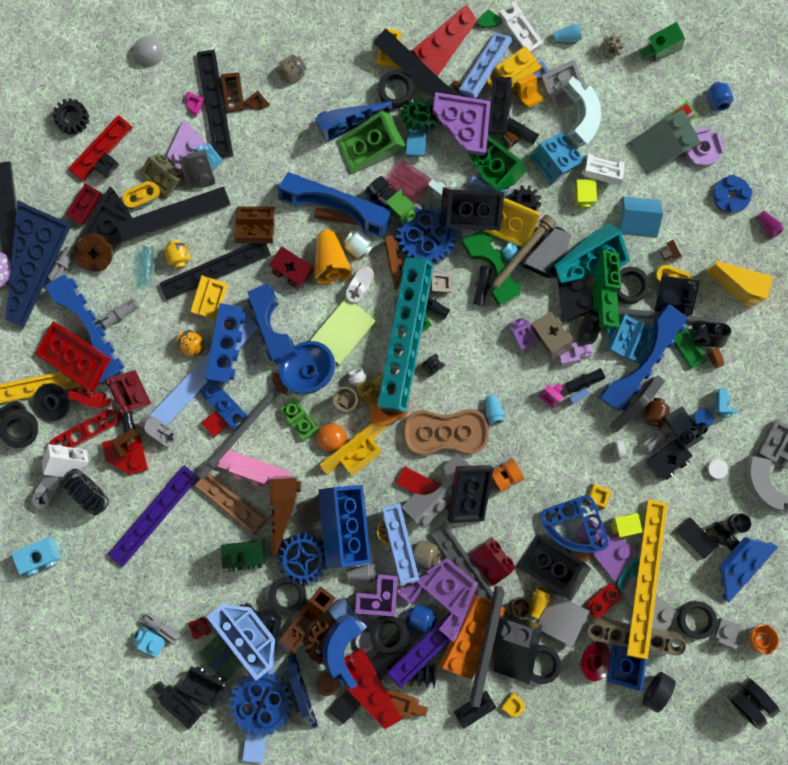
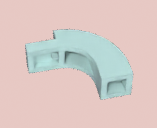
M571 77L564 81L560 87L577 106V121L567 135L578 147L588 144L596 134L601 120V107L594 89L591 86L583 88L580 81Z

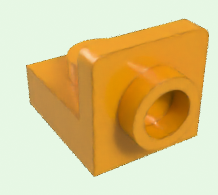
M533 73L517 81V98L527 108L543 101V97L537 93V77Z

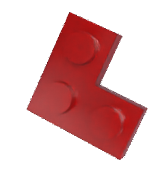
M79 387L76 390L69 391L68 399L81 401L80 404L95 408L110 406L112 398L106 397V393H88V390Z

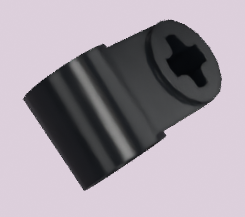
M696 321L692 324V330L694 331L693 343L697 346L722 348L726 345L732 330L725 323Z

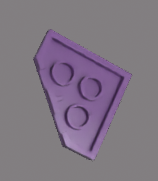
M435 92L432 111L435 117L465 153L485 156L491 101Z

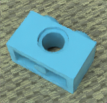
M47 537L11 553L19 575L27 574V577L38 573V568L45 566L47 569L57 565L56 561L61 559L53 537ZM37 552L41 556L38 563L34 560V555Z

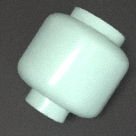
M358 229L355 231L351 230L343 241L345 243V250L356 258L362 255L366 256L372 249L370 246L371 238Z

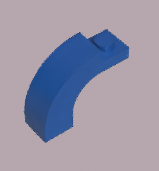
M345 614L332 625L325 637L323 662L328 674L333 678L336 677L342 687L346 686L349 689H353L357 686V683L344 663V652L348 643L361 634L362 631L353 617Z

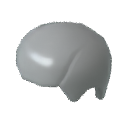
M151 36L141 37L136 41L133 49L140 64L148 67L157 65L162 60L164 53L159 41Z

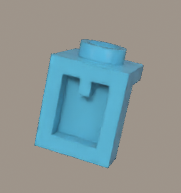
M209 143L205 147L201 144L193 150L194 152L206 150L212 170L223 162Z
M717 389L714 391V413L720 414V417H732V414L738 413V409L727 408L730 403L727 389Z

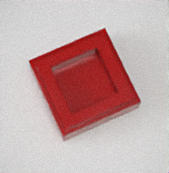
M216 410L202 422L214 437L229 425Z

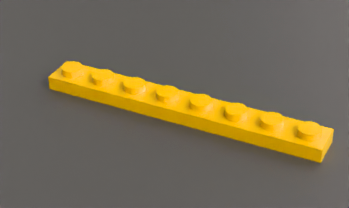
M649 499L646 506L626 655L645 660L648 659L668 506L666 502Z

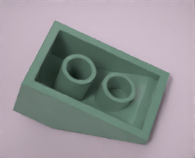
M683 109L631 140L648 173L701 144Z

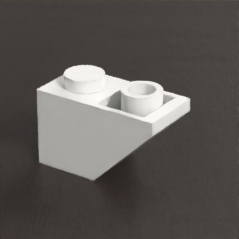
M48 444L42 459L43 475L64 477L68 471L74 468L80 469L87 466L89 463L87 450Z

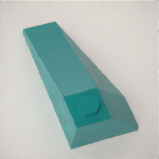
M608 223L591 233L554 266L559 281L563 283L581 279L586 275L592 274L594 276L602 250L619 253L620 267L629 263L630 258L621 230Z

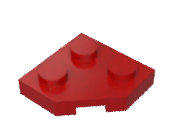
M141 434L136 439L137 442L129 447L124 446L129 455L126 458L116 455L112 447L114 446L112 440L101 442L105 460L129 475L149 470Z

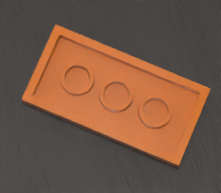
M476 594L473 595L455 642L450 641L439 663L441 668L468 679H473L490 609V600ZM502 606L500 616L505 614L507 608Z

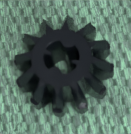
M521 185L520 191L514 189V195L510 196L511 201L538 211L537 208L541 207L539 202L541 195H536L537 189L531 191L530 185H528L526 190ZM529 199V202L522 203V200Z

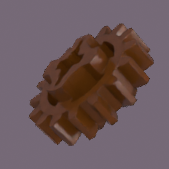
M323 620L321 626L315 623L316 628H310L311 634L305 635L308 639V642L304 643V646L308 648L305 652L309 655V658L313 661L316 660L318 664L323 662V644L329 629L334 624L333 621L327 623ZM315 649H318L321 654H318Z

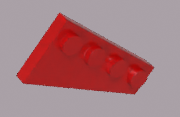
M468 5L462 7L411 50L437 76L477 22Z
M362 648L345 658L344 663L357 683V686L353 689H349L346 686L345 688L384 729L402 720L400 712L364 649Z

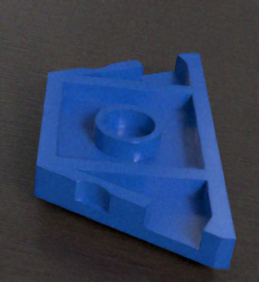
M744 537L719 565L721 586L725 588V594L722 595V598L729 603L776 551L778 546L772 542L766 543L759 539L754 540Z

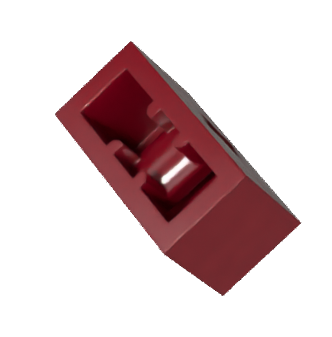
M282 246L269 264L272 269L271 273L278 278H281V276L288 279L287 283L294 288H297V286L303 288L314 272L312 265ZM293 266L294 272L290 270L288 273L287 267L291 268Z

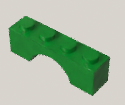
M479 230L463 239L462 245L470 259H480L488 262L493 267L496 278L506 268L507 265H503L501 261V253L492 246L491 243L493 241L488 232L485 233L484 230ZM509 275L499 288L492 287L490 293L498 307L501 308L520 296L521 288L517 281L513 282Z

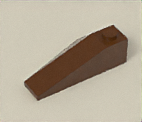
M274 476L270 479V505H274L270 518L272 525H275V529H272L271 532L272 556L279 554V548L283 543L298 498V492L302 491V481H298V476Z

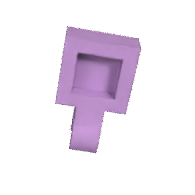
M577 342L572 343V349L560 356L561 365L566 366L580 363V357H592L593 350L591 344L578 347Z

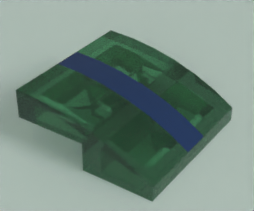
M219 634L198 653L224 682L242 666L241 662Z

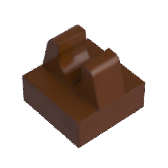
M674 240L667 242L669 248L661 252L663 259L666 260L674 257L675 261L682 259Z

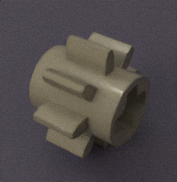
M614 33L610 37L605 35L604 42L600 45V48H604L603 55H608L610 58L615 54L620 56L621 49L625 45V43H621L622 36L618 37Z

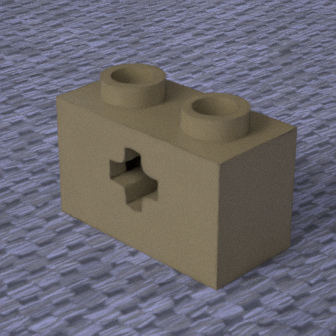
M552 312L531 323L537 339L552 360L572 349V335L569 331L565 332L558 316L555 317Z

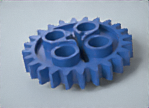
M422 204V208L419 210L415 206L414 212L416 216L413 220L406 222L404 225L398 222V225L401 227L396 229V233L400 234L396 236V240L401 241L398 243V247H404L401 253H408L407 258H426L430 262L434 260L438 264L439 257L444 261L446 258L445 254L450 256V249H454L455 245L452 242H456L457 238L453 235L457 234V230L439 225V207L436 210H432V205H430L429 209H426L425 205ZM427 219L430 224L422 225L420 221ZM440 230L444 233V236L438 237L435 235V232ZM410 233H415L418 236V238L412 240L409 238L408 235ZM430 233V236L423 237V234ZM430 245L432 246L433 250L426 251L424 250L423 246Z
M267 671L257 681H255L250 673L249 679L244 675L242 677L244 683L240 681L236 683L239 689H232V692L236 695L229 697V700L234 701V703L229 705V708L235 710L230 716H237L234 724L241 722L239 729L242 730L246 727V734L253 730L254 737L257 736L258 732H261L262 737H265L266 731L273 735V728L280 731V724L284 726L287 724L284 718L290 719L291 714L287 711H292L294 708L289 705V703L294 701V698H288L291 694L290 690L286 691L288 683L282 685L283 677L278 680L275 679L276 672L269 676V671ZM259 685L262 689L261 694H254L252 686ZM270 687L269 693L264 701L265 705L262 706L257 716V719L254 720L253 716L259 706L258 701H260L263 697L266 688ZM271 694L279 695L280 701L273 703L270 700ZM251 704L253 712H245L243 705ZM268 712L271 715V720L264 721L261 718V713Z

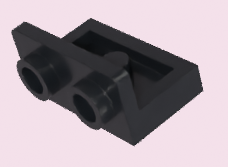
M191 666L178 692L214 710L226 684L222 678L206 674V670L203 668Z

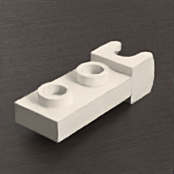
M512 2L511 14H508L504 9L500 10L499 17L503 19V24L508 28L521 48L526 46L532 53L543 45L542 40L524 17L522 10L516 2Z

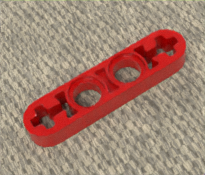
M111 409L105 410L54 437L50 441V445H57V441L64 442L68 440L69 443H65L62 446L75 448L115 427L120 421L118 412ZM109 413L111 415H115V417L113 418V423L107 421L102 424L99 420V418H101V420L103 421L108 419ZM92 422H97L98 430L94 433L90 432L89 425ZM75 431H79L82 435L81 439L77 442L72 439V434Z

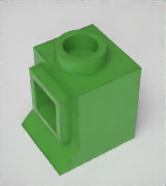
M402 189L386 201V204L390 207L389 209L392 210V216L402 225L410 222L416 216L414 204L406 196H403Z

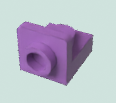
M525 318L516 319L508 326L521 351L538 342L530 322Z

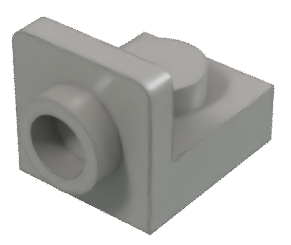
M720 618L713 640L719 642L718 646L730 650V647L737 649L738 645L735 644L741 625Z

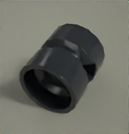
M383 176L376 178L365 190V194L371 200H376V205L386 207L387 209L390 207L386 204V201L397 193L394 188H389V182Z

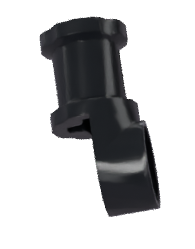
M714 522L706 527L707 537L713 542L718 541L721 545H725L731 552L740 543L734 536L735 533L733 531H727L718 522Z

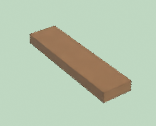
M208 473L204 479L200 478L194 485L251 534L254 535L266 521L265 518L211 473Z

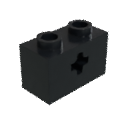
M674 438L644 462L658 480L665 479L666 481L675 474L673 472L678 467L682 469L690 463L689 459L693 455L688 449L685 450L680 445L677 438ZM667 457L673 458L670 464L666 463L668 461Z

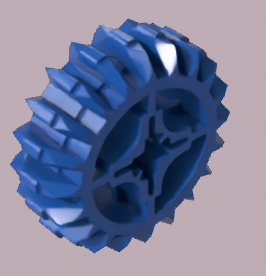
M298 532L296 533V540L290 535L291 543L286 540L283 541L287 547L279 548L284 553L277 555V558H283V561L278 562L277 565H284L285 568L281 569L280 573L287 571L288 574L285 575V578L293 576L292 583L297 578L299 579V584H303V579H305L306 584L309 585L311 577L314 582H317L316 574L323 577L324 574L320 570L328 569L323 565V562L326 563L324 559L325 552L322 551L324 544L319 546V543L322 541L321 538L317 539L316 542L314 541L315 534H312L310 539H308V532H304L303 538H301V534ZM303 542L313 545L318 552L308 553ZM297 544L298 553L296 557L288 559L290 549ZM301 553H305V556L307 555L308 557L313 556L305 561V566L302 564V561H294L301 557ZM319 558L317 568L314 572L309 573V562ZM289 565H300L304 575L295 573Z

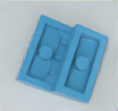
M620 314V327L613 330L606 349L625 359L641 364L653 339L654 329L643 322H637L626 314Z

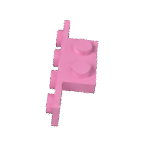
M228 450L221 458L218 467L232 472V476L241 480L244 477L252 479L250 483L257 486H262V484L270 485V479L274 476H292L290 471Z

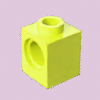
M596 179L577 180L574 185L575 207L580 206L581 209H591L597 202Z
M638 513L612 518L613 522L610 523L611 531L613 534H616V537L643 532Z

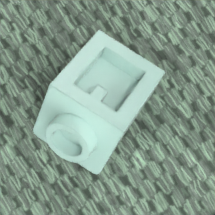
M432 179L428 184L427 190L441 200L442 188L446 186L442 182H436ZM454 182L451 187H457V184Z

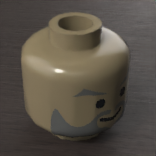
M290 55L280 61L278 73L283 81L287 79L288 82L294 83L305 76L307 68L300 56Z

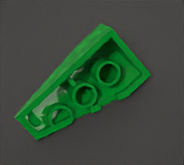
M487 136L485 156L468 153L484 181L497 191L515 185L527 172L522 160L490 136Z

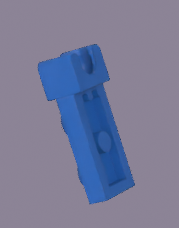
M209 381L199 391L234 430L238 429V425L235 423L237 416H241L244 419L248 417L217 382Z

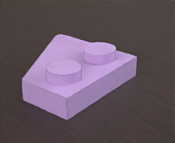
M184 120L167 156L177 168L182 170L179 155H182V157L187 156L188 153H193V150L201 144L204 147L207 144L188 122Z

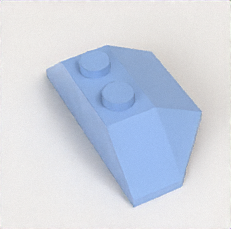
M222 604L207 616L215 630L255 681L272 668L275 638L251 608Z

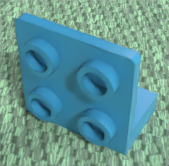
M564 132L541 142L529 155V158L550 185L556 183L567 171L585 161Z

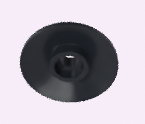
M47 383L40 386L35 393V408L44 419L57 421L66 416L69 411L70 401L66 391L61 386Z

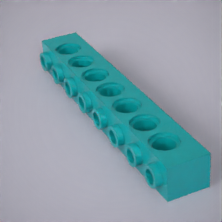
M406 258L405 264L402 267L403 275L399 284L398 301L395 304L396 311L392 321L391 337L388 341L389 348L385 358L384 375L381 378L382 385L377 398V407L385 411L407 413L434 264L426 258Z

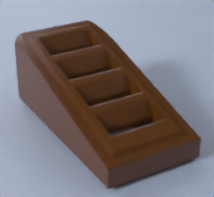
M240 73L221 74L226 113L245 110ZM236 80L237 83L227 84L226 81ZM237 87L238 89L237 91L229 92L227 90V88ZM229 95H239V98L228 99ZM240 102L239 106L229 107V103Z

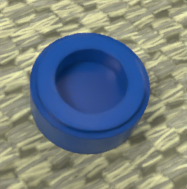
M700 409L695 412L693 421L695 425L704 422L709 427L714 422V415L708 409Z

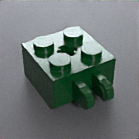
M265 540L222 544V569L228 568V572L243 570L244 566H248V570L262 568V564L267 563Z

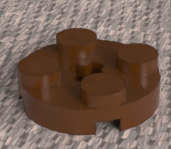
M95 233L86 234L76 243L74 256L80 268L97 272L105 270L111 263L114 256L113 247L104 240L105 238L102 235ZM92 249H95V252L99 255L92 256V254H90V251Z

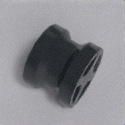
M437 353L421 364L424 368H427L430 377L446 366L444 362L439 360Z

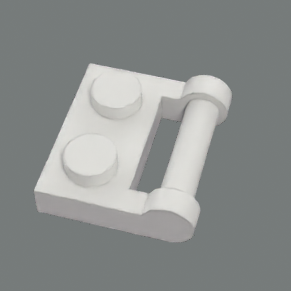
M592 154L587 155L584 177L621 186L624 162L619 161L617 163L594 157Z

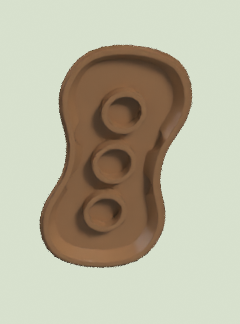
M473 409L462 410L451 415H439L430 411L419 410L411 413L406 418L403 435L407 448L418 455H428L443 449H451L464 454H475L486 447L489 438V427L485 416Z

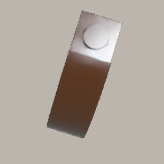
M320 586L277 644L293 655L305 640V635L310 633L309 629L314 628L315 623L320 620L336 598Z

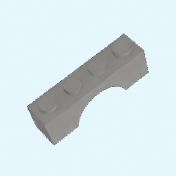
M458 453L443 466L445 479L439 489L428 495L415 493L402 506L422 529L450 503L456 466H471Z

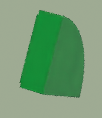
M488 9L477 22V26L481 28L497 27L502 23L503 19Z

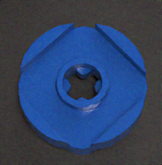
M729 175L722 178L713 189L714 203L722 212L738 213L749 205L753 191L744 179L735 175ZM728 191H735L736 199L734 197L730 199Z

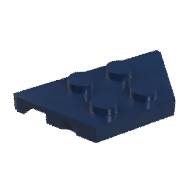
M289 655L290 682H288L291 694H295L296 702H294L297 714L301 713L302 719L310 729L317 728L319 726L296 655Z

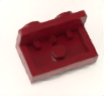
M492 537L469 555L492 586L509 576L516 568L512 559L503 552L501 545Z

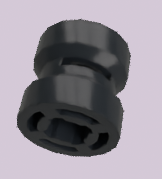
M104 153L101 156V160L93 165V168L108 179L111 176V171L117 169L120 164L110 155Z
M743 513L732 514L727 520L728 528L735 533H745L749 531L752 525L750 517Z

